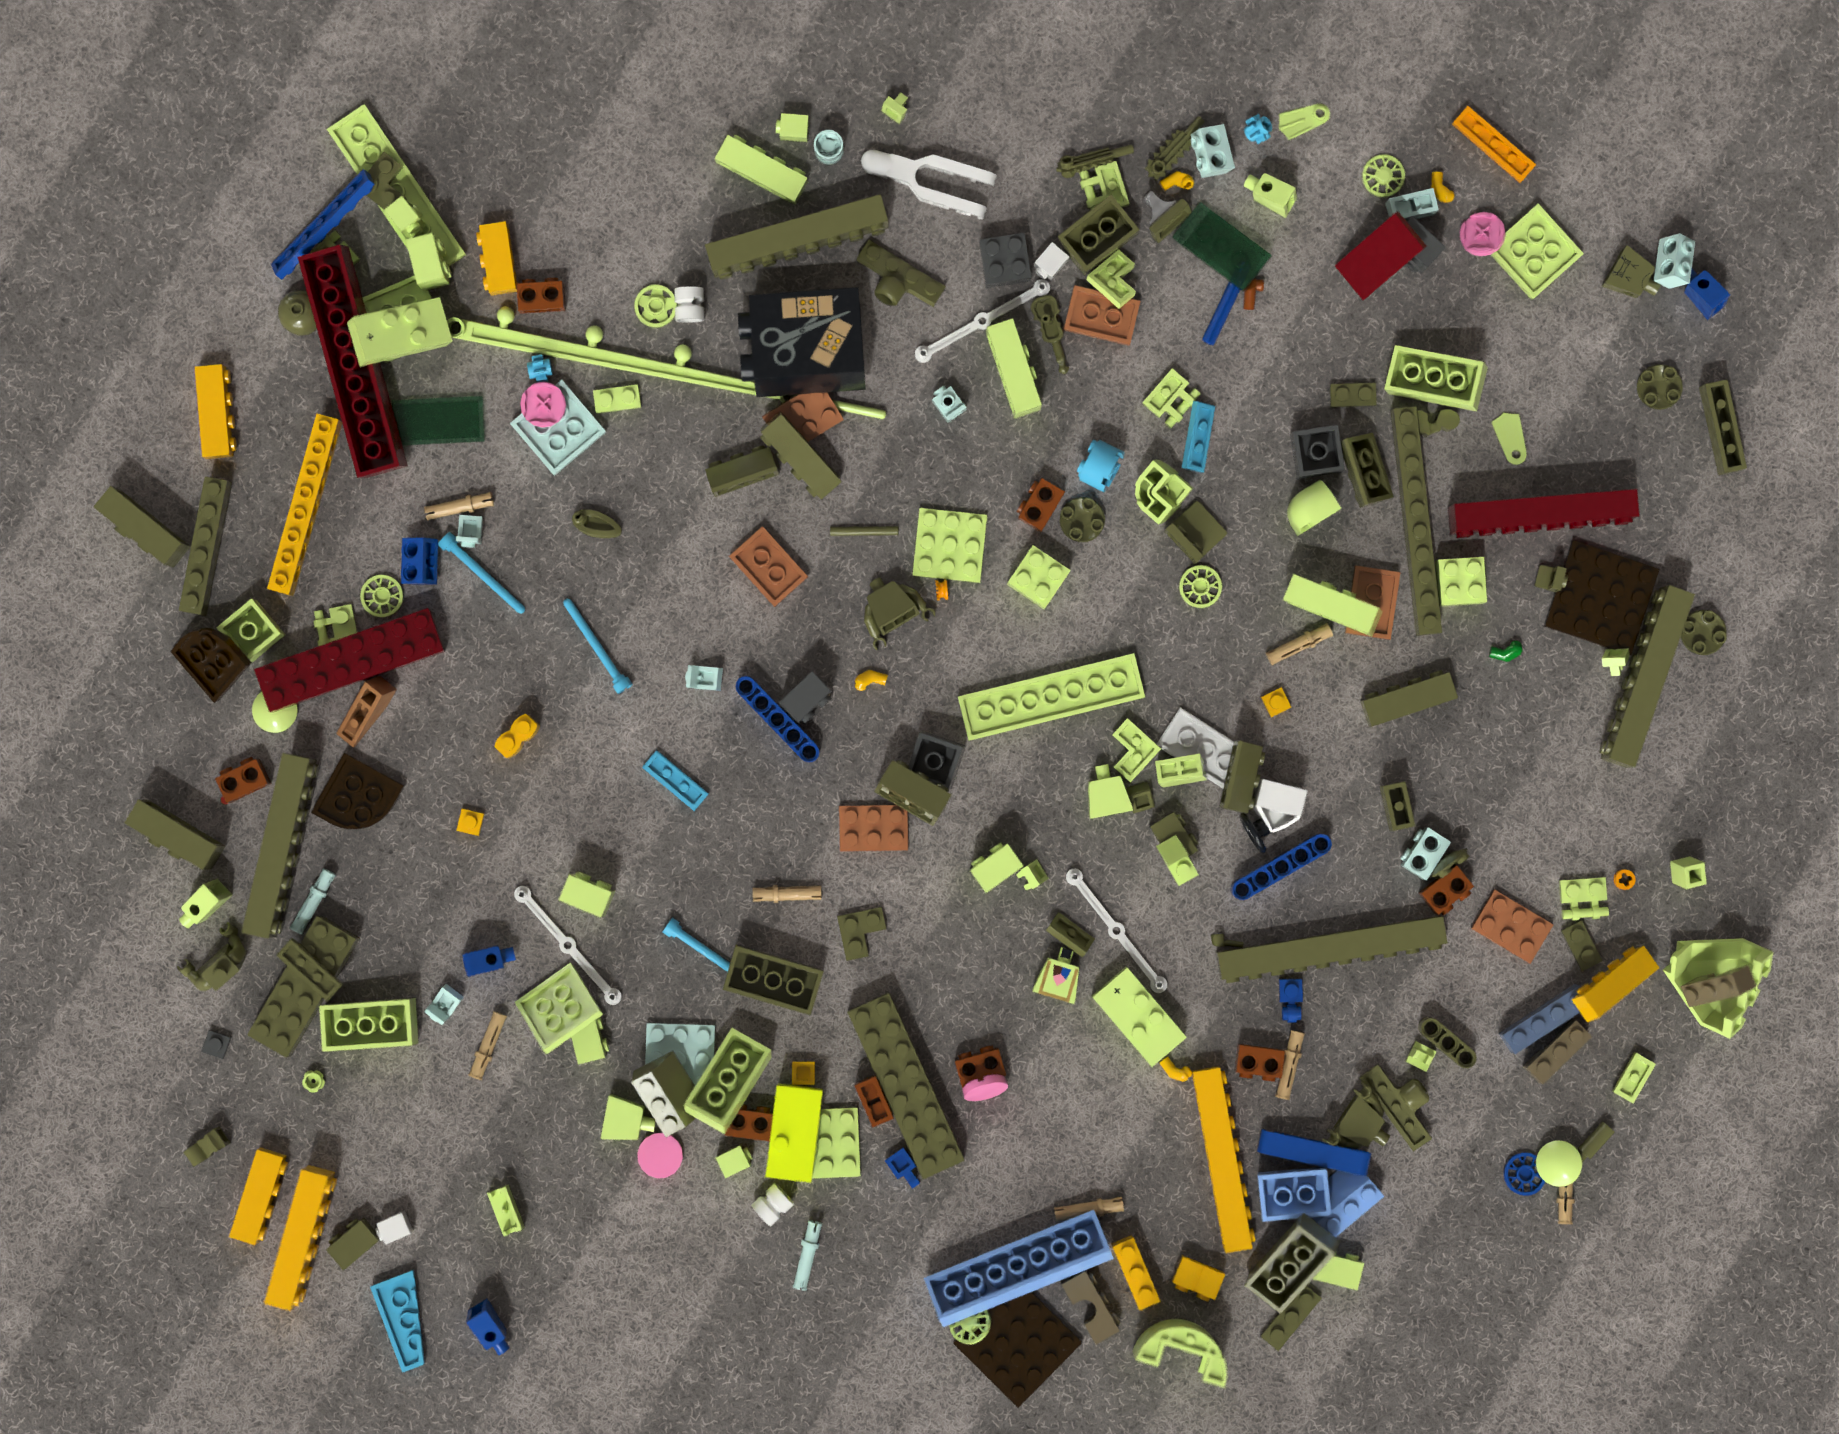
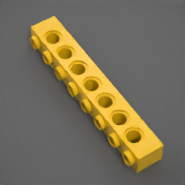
M316 413L267 586L269 590L294 596L342 427V421Z

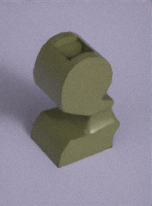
M1450 409L1439 411L1434 423L1428 422V414L1417 410L1419 434L1424 437L1436 434L1440 430L1452 431L1460 423L1457 412Z
M218 1126L183 1153L189 1159L192 1166L195 1167L231 1142L220 1126Z

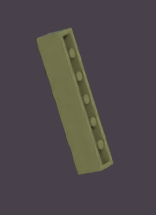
M206 476L204 478L179 611L202 616L207 615L232 483L227 480Z

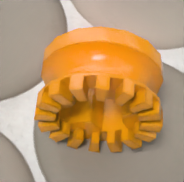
M935 580L936 590H938L936 591L937 601L941 598L948 600L947 580L943 582Z
M1626 869L1617 871L1613 878L1615 886L1622 890L1632 888L1636 881L1634 873ZM1623 873L1625 876L1630 877V880L1627 881V886L1624 883H1619Z

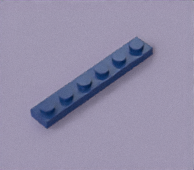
M363 169L271 263L277 277L282 280L286 275L291 274L299 263L298 257L309 254L317 243H321L325 239L326 234L333 227L338 226L342 218L356 207L357 202L364 195H368L375 184L370 173Z

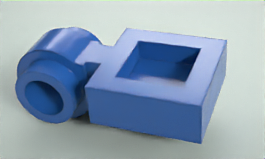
M1279 979V1002H1287L1286 1007H1282V1020L1287 1021V1023H1297V1020H1301V1006L1297 1007L1295 1002H1303L1302 979Z

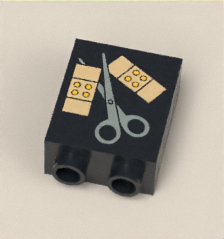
M858 287L749 295L750 312L738 313L740 340L751 339L752 354H740L742 382L754 381L757 397L866 390Z

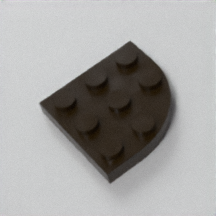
M199 628L189 632L170 651L214 703L225 695L252 663L228 635L211 628Z
M344 753L311 813L340 828H367L380 822L389 814L405 786Z

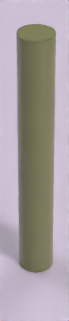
M898 526L830 527V536L898 535Z

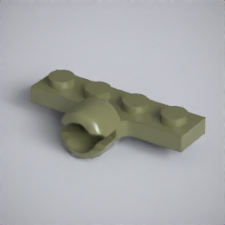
M868 240L856 260L882 277L874 293L880 302L888 306L897 305L905 293H910L934 307L946 288L940 282Z
M1379 1063L1360 1075L1359 1078L1370 1087L1371 1092L1378 1098L1383 1111L1413 1152L1432 1139V1136L1415 1113L1417 1109L1429 1102V1094L1419 1080L1412 1079L1402 1087H1396Z

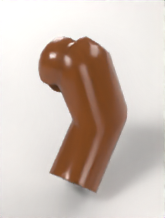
M1253 278L1250 280L1244 292L1243 309H1255L1256 291L1264 290L1263 279Z

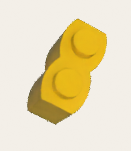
M529 714L521 715L513 722L509 731L499 736L494 747L505 758H511L521 751L524 742L529 741L537 734L540 725Z
M1182 1255L1172 1282L1176 1284V1289L1188 1293V1290L1197 1292L1196 1297L1209 1302L1210 1298L1216 1299L1225 1273Z

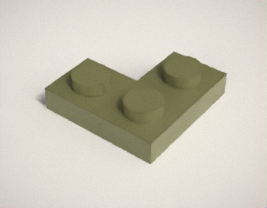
M383 152L368 171L375 185L371 192L366 195L383 210L401 196L406 200L402 194L389 185L402 170L403 166L386 152Z
M882 907L837 916L846 961L869 956L864 934L886 929Z

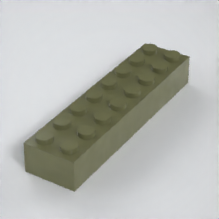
M881 194L708 243L705 244L714 277H719L720 280L732 277L733 272L741 270V273H748L755 270L754 266L763 264V267L775 265L776 260L785 258V261H790L798 258V254L806 252L807 255L820 251L819 248L824 246L835 248L842 245L841 241L850 239V242L860 241L864 239L863 235L872 233V236L885 233V229L889 228L888 218Z
M1671 585L1661 587L1659 591L1655 590L1651 599V603L1654 606L1651 612H1647L1644 619V625H1647L1644 634L1640 633L1637 639L1636 646L1639 647L1637 655L1633 654L1629 663V667L1632 668L1629 677L1625 676L1621 689H1624L1622 698L1618 697L1614 706V710L1617 713L1614 719H1610L1607 726V732H1610L1607 741L1603 740L1600 746L1599 753L1602 754V760L1625 768L1636 767L1695 594Z
M282 753L241 933L268 939L277 937L278 933H282L284 921L281 920L283 911L286 912L289 904V898H286L287 890L292 888L294 876H291L292 868L297 866L299 854L296 853L298 844L301 845L304 838V831H301L303 822L306 823L309 816V809H306L308 800H312L314 794V787H311L313 778H317L319 772V765L316 764L317 759Z
M890 992L848 1010L847 1013L922 1179H926L965 1161Z

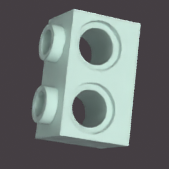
M1224 124L1200 128L1191 134V146L1195 150L1196 165L1200 171L1201 178L1225 174L1235 168Z
M1434 188L1389 198L1385 203L1389 218L1399 211L1406 221H1409L1412 216L1415 219L1432 216L1439 210Z
M1680 233L1659 239L1654 281L1668 289L1689 284L1695 241Z
M1429 827L1417 831L1413 838L1415 844L1411 849L1407 848L1400 858L1403 860L1402 867L1426 881L1451 843ZM1429 836L1435 840V846L1430 850L1424 844L1425 839ZM1415 856H1420L1423 859V865L1418 869L1412 864Z

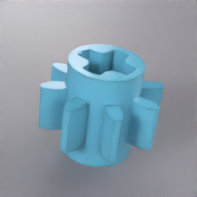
M1257 114L1245 121L1247 126L1244 128V133L1248 140L1252 142L1256 140V143L1259 144L1271 137L1269 132L1272 131V124L1267 117H1260V114Z
M542 354L531 356L532 362H527L530 379L536 378L537 383L547 382V376L553 375L550 359H544Z

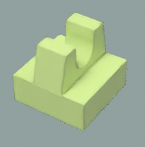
M902 93L895 100L888 96L883 103L881 111L900 124L906 115L907 109L904 106L908 97Z
M1629 648L1605 650L1602 657L1603 667L1610 666L1611 676L1621 675V670H1623V666H1626L1630 657Z
M1037 859L1022 868L1017 874L1018 878L1025 876L1028 880V883L1024 885L1026 890L1034 889L1049 879Z
M1415 1041L1406 1062L1427 1072L1436 1051Z

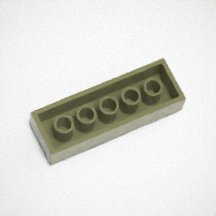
M319 915L314 919L300 945L334 976L338 977L360 938ZM287 966L247 1035L285 1058L291 1057L319 1010V1006L323 1003L324 998Z

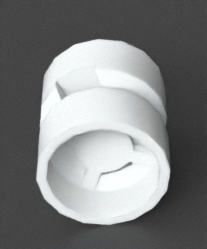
M675 288V302L678 304L675 308V321L683 323L704 321V307L701 306V303L704 302V288Z
M774 1183L766 1190V1196H760L751 1206L764 1222L772 1226L780 1218V1212L786 1213L794 1205V1202L778 1184Z

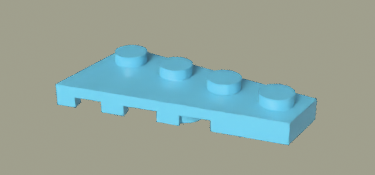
M413 1269L370 1286L402 1373L425 1364Z

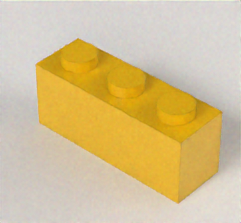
M507 222L479 225L480 232H476L478 246L482 245L483 254L479 255L481 268L486 270V277H483L484 289L488 290L491 296L517 292V280Z
M1130 1235L1111 1243L1138 1309L1142 1310L1160 1302L1133 1236Z

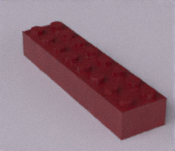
M1637 489L1458 503L1448 507L1450 535L1456 534V538H1468L1474 535V533H1479V537L1491 536L1496 534V531H1501V535L1515 534V532H1519V529H1524V533H1531L1542 530V527H1546L1547 531H1555L1565 528V525H1569V529H1579L1588 526L1589 523H1592V527H1603L1613 521L1615 526L1627 525L1632 523L1634 518L1640 516Z
M429 608L255 668L254 671L270 713H274L445 652L431 611Z

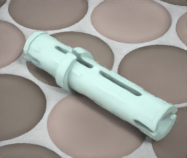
M322 869L320 876L315 884L311 885L308 897L289 928L301 935L304 933L319 903L323 898H326L327 890L336 874L328 869Z
M808 1220L805 1239L801 1242L803 1247L793 1284L795 1289L800 1290L802 1288L801 1290L807 1291L815 1251L819 1248V1243L817 1242L823 1224L821 1222L815 1221L814 1223L813 1220Z

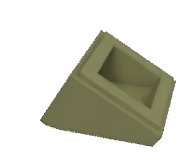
M1147 781L1125 788L1133 807V814L1155 807Z

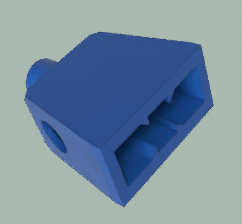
M1692 268L1690 283L1687 284L1684 293L1703 316L1709 320L1725 307L1730 294L1706 270L1698 275Z
M499 946L462 954L467 977L504 968L503 963L516 960L513 947L500 950ZM494 955L495 962L488 964L486 957Z
M488 1298L468 1310L466 1323L486 1350L493 1347L498 1355L505 1353L510 1348L505 1341L507 1329Z

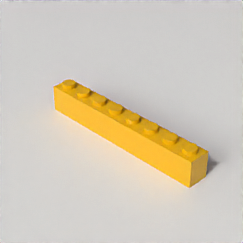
M1219 1066L1193 1070L1192 1077L1223 1250L1225 1253L1253 1249L1252 1242H1255L1253 1228L1249 1229L1248 1225L1251 1213L1249 1206H1245L1243 1198L1247 1197L1245 1183L1241 1184L1240 1181L1243 1168L1241 1161H1237L1235 1153L1239 1152L1237 1138L1233 1139L1231 1131L1235 1129L1233 1116H1229L1227 1108L1231 1107L1229 1093L1224 1092L1223 1086L1227 1084L1225 1071H1221Z

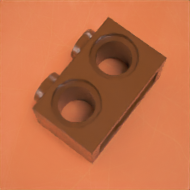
M545 278V282H536L535 279H524L522 283H517L518 311L520 314L566 311L564 283L558 281V278ZM551 289L558 290V296L554 300L547 299V293ZM527 291H534L536 293L532 301L524 300V295Z
M1041 478L1040 482L1034 481L1028 491L1032 494L1028 502L1023 500L1017 510L1020 513L1018 519L1039 532H1042L1065 491ZM1041 489H1048L1051 491L1052 497L1049 500H1042L1039 497V491ZM1031 508H1036L1040 512V517L1032 520L1028 517L1027 511Z
M250 757L241 761V766L238 768L228 767L219 772L221 776L215 778L226 803H232L272 784L260 759ZM251 768H255L258 772L257 778L253 781L248 777V771ZM232 777L237 781V787L234 790H230L227 786L228 780Z
M1457 865L1450 867L1452 871L1448 875L1435 879L1419 892V895L1436 915L1440 913L1442 915L1447 914L1454 908L1452 904L1458 899L1460 901L1466 899L1471 894L1470 890L1474 887ZM1455 878L1460 879L1462 883L1458 891H1454L1451 887V882ZM1437 892H1441L1444 896V901L1440 905H1436L1433 901V897Z
M1238 1044L1234 1071L1239 1073V1077L1253 1079V1075L1262 1076V1080L1275 1082L1276 1078H1282L1285 1051L1282 1049ZM1245 1056H1252L1254 1059L1253 1065L1249 1068H1245L1242 1065V1060ZM1268 1059H1275L1276 1067L1272 1071L1265 1069V1062Z
M993 1045L980 1048L981 1053L972 1055L971 1051L958 1055L959 1059L954 1061L962 1088L975 1079H978V1082L984 1081V1077L988 1075L1006 1076L998 1048L994 1049ZM989 1056L997 1059V1065L991 1069L984 1065V1060ZM965 1063L974 1064V1073L970 1075L963 1073V1065Z
M876 1075L855 1083L854 1086L872 1128L894 1119V1115Z
M743 1104L737 1114L745 1118V1124L736 1126L732 1121L725 1136L770 1142L773 1112H770L769 1107L757 1106L756 1110L747 1109V1105ZM758 1117H763L767 1120L768 1126L764 1129H759L755 1125V1120Z

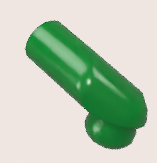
M1514 640L1505 649L1492 646L1489 657L1509 662L1521 655L1523 651L1522 643Z

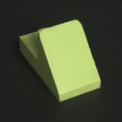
M1176 835L1156 846L1178 886L1199 875L1188 857L1189 854Z

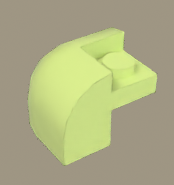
M1156 459L1149 464L1135 484V496L1141 510L1157 524H1162L1180 508L1181 503L1194 488L1181 478L1175 469L1165 462Z
M1318 480L1291 499L1287 517L1295 533L1299 536L1342 508L1322 480Z

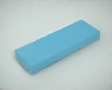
M1193 401L1182 462L1183 469L1204 473L1215 412L1214 405Z
M657 750L642 767L693 811L709 795L708 792Z

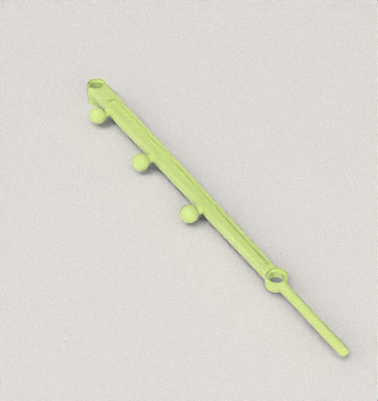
M505 306L497 312V319L500 322L499 327L456 317L447 320L451 337L756 395L754 381L742 382L740 378L685 367V363L692 356V351L687 345H679L675 348L674 356L677 360L675 365L596 348L597 343L603 338V331L598 326H590L586 330L587 346L508 329V325L515 318V313L510 307ZM454 322H459L461 325V331L458 334H453L451 331V325ZM783 396L766 397L781 400L782 403L785 402ZM832 400L840 411L880 419L886 417L885 410Z

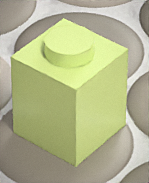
M781 113V120H776V133L780 134V140L807 142L809 116Z
M1691 856L1670 861L1673 884L1685 889L1707 884L1704 862Z
M742 1144L716 1156V1160L725 1178L750 1167V1160L753 1159L748 1147L743 1148Z

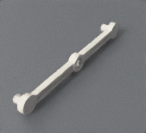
M1043 279L1037 280L1032 289L987 314L978 313L973 322L928 347L919 346L915 351V358L921 363H926L931 359L932 354L977 329H987L991 321L1036 296H1046L1050 291L1049 283ZM980 318L986 319V323L984 325H981L979 323Z
M1076 868L1070 869L1066 874L1067 882L1071 885H1076L1109 927V936L1119 940L1151 981V989L1156 993L1164 992L1167 988L1166 979L1157 976L1125 935L1124 926L1112 919L1083 882L1082 872ZM1114 927L1120 928L1119 934L1113 933Z
M527 886L516 888L514 892L515 899L518 902L525 903L559 941L560 950L563 953L570 954L605 993L606 1002L610 1005L618 1004L622 998L620 990L611 988L576 948L575 939L564 935L531 897L530 888ZM568 941L572 944L570 949L564 947L565 942Z

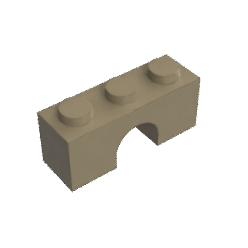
M1749 965L1730 969L1717 976L1713 973L1697 977L1682 985L1681 989L1688 1006L1694 1007L1741 996L1757 987Z
M1570 1019L1555 1034L1556 1037L1547 1047L1536 1052L1523 1065L1538 1083L1544 1084L1592 1037L1576 1020Z
M1085 1270L1061 1281V1285L1073 1305L1081 1300L1091 1301L1095 1305L1093 1316L1085 1320L1084 1325L1095 1344H1098L1119 1332L1120 1330L1117 1325L1121 1322L1114 1311L1110 1313L1106 1307L1109 1301L1103 1291L1098 1293L1094 1285L1098 1282L1091 1271L1087 1273Z

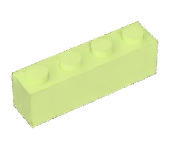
M727 135L715 157L716 163L796 205L808 183V178L805 177L806 173L796 167L792 170L785 166V161L776 156L773 159L766 156V151L758 146L752 148L746 145V140L737 135H734V137Z

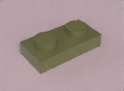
M1376 383L1330 384V408L1376 406Z
M1059 912L1046 929L1048 933L1081 957L1087 953L1095 938Z
M1582 920L1560 930L1581 971L1602 962Z

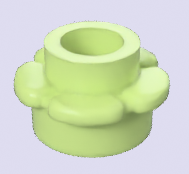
M310 1070L304 1074L302 1085L309 1092H318V1089L324 1087L325 1080L320 1071Z

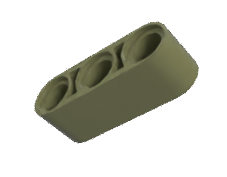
M1425 1017L1420 1020L1418 1029L1421 1035L1455 1064L1462 1068H1471L1476 1063V1053L1442 1023L1432 1017ZM1431 1021L1435 1024V1030L1427 1034L1424 1027L1427 1022ZM1450 1036L1452 1038V1045L1445 1049L1442 1046V1040ZM1468 1051L1470 1055L1469 1061L1461 1063L1459 1060L1460 1054Z

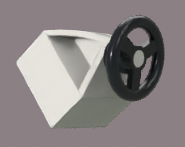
M1260 779L1258 788L1255 791L1253 807L1260 819L1252 823L1245 813L1239 815L1245 831L1259 852H1266L1262 836L1265 837L1270 832L1282 830L1301 817L1307 790Z

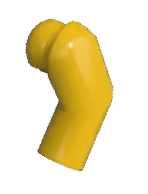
M1176 171L1159 181L1164 191L1174 185L1183 189H1191L1194 186L1192 176L1180 171Z
M1432 172L1431 188H1434L1435 197L1443 203L1452 202L1454 192L1443 185V172Z
M867 670L855 678V688L859 691H864L872 682L885 686L888 675Z
M1168 1056L1159 1062L1167 1075L1172 1079L1185 1082L1192 1076V1071L1188 1066H1184L1182 1069L1177 1068Z

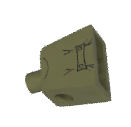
M1626 245L1622 248L1602 286L1627 296L1638 298L1643 290L1655 296L1661 284L1650 278L1655 267Z

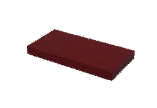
M1397 211L1340 260L1335 267L1360 298L1365 300L1425 249L1427 245Z

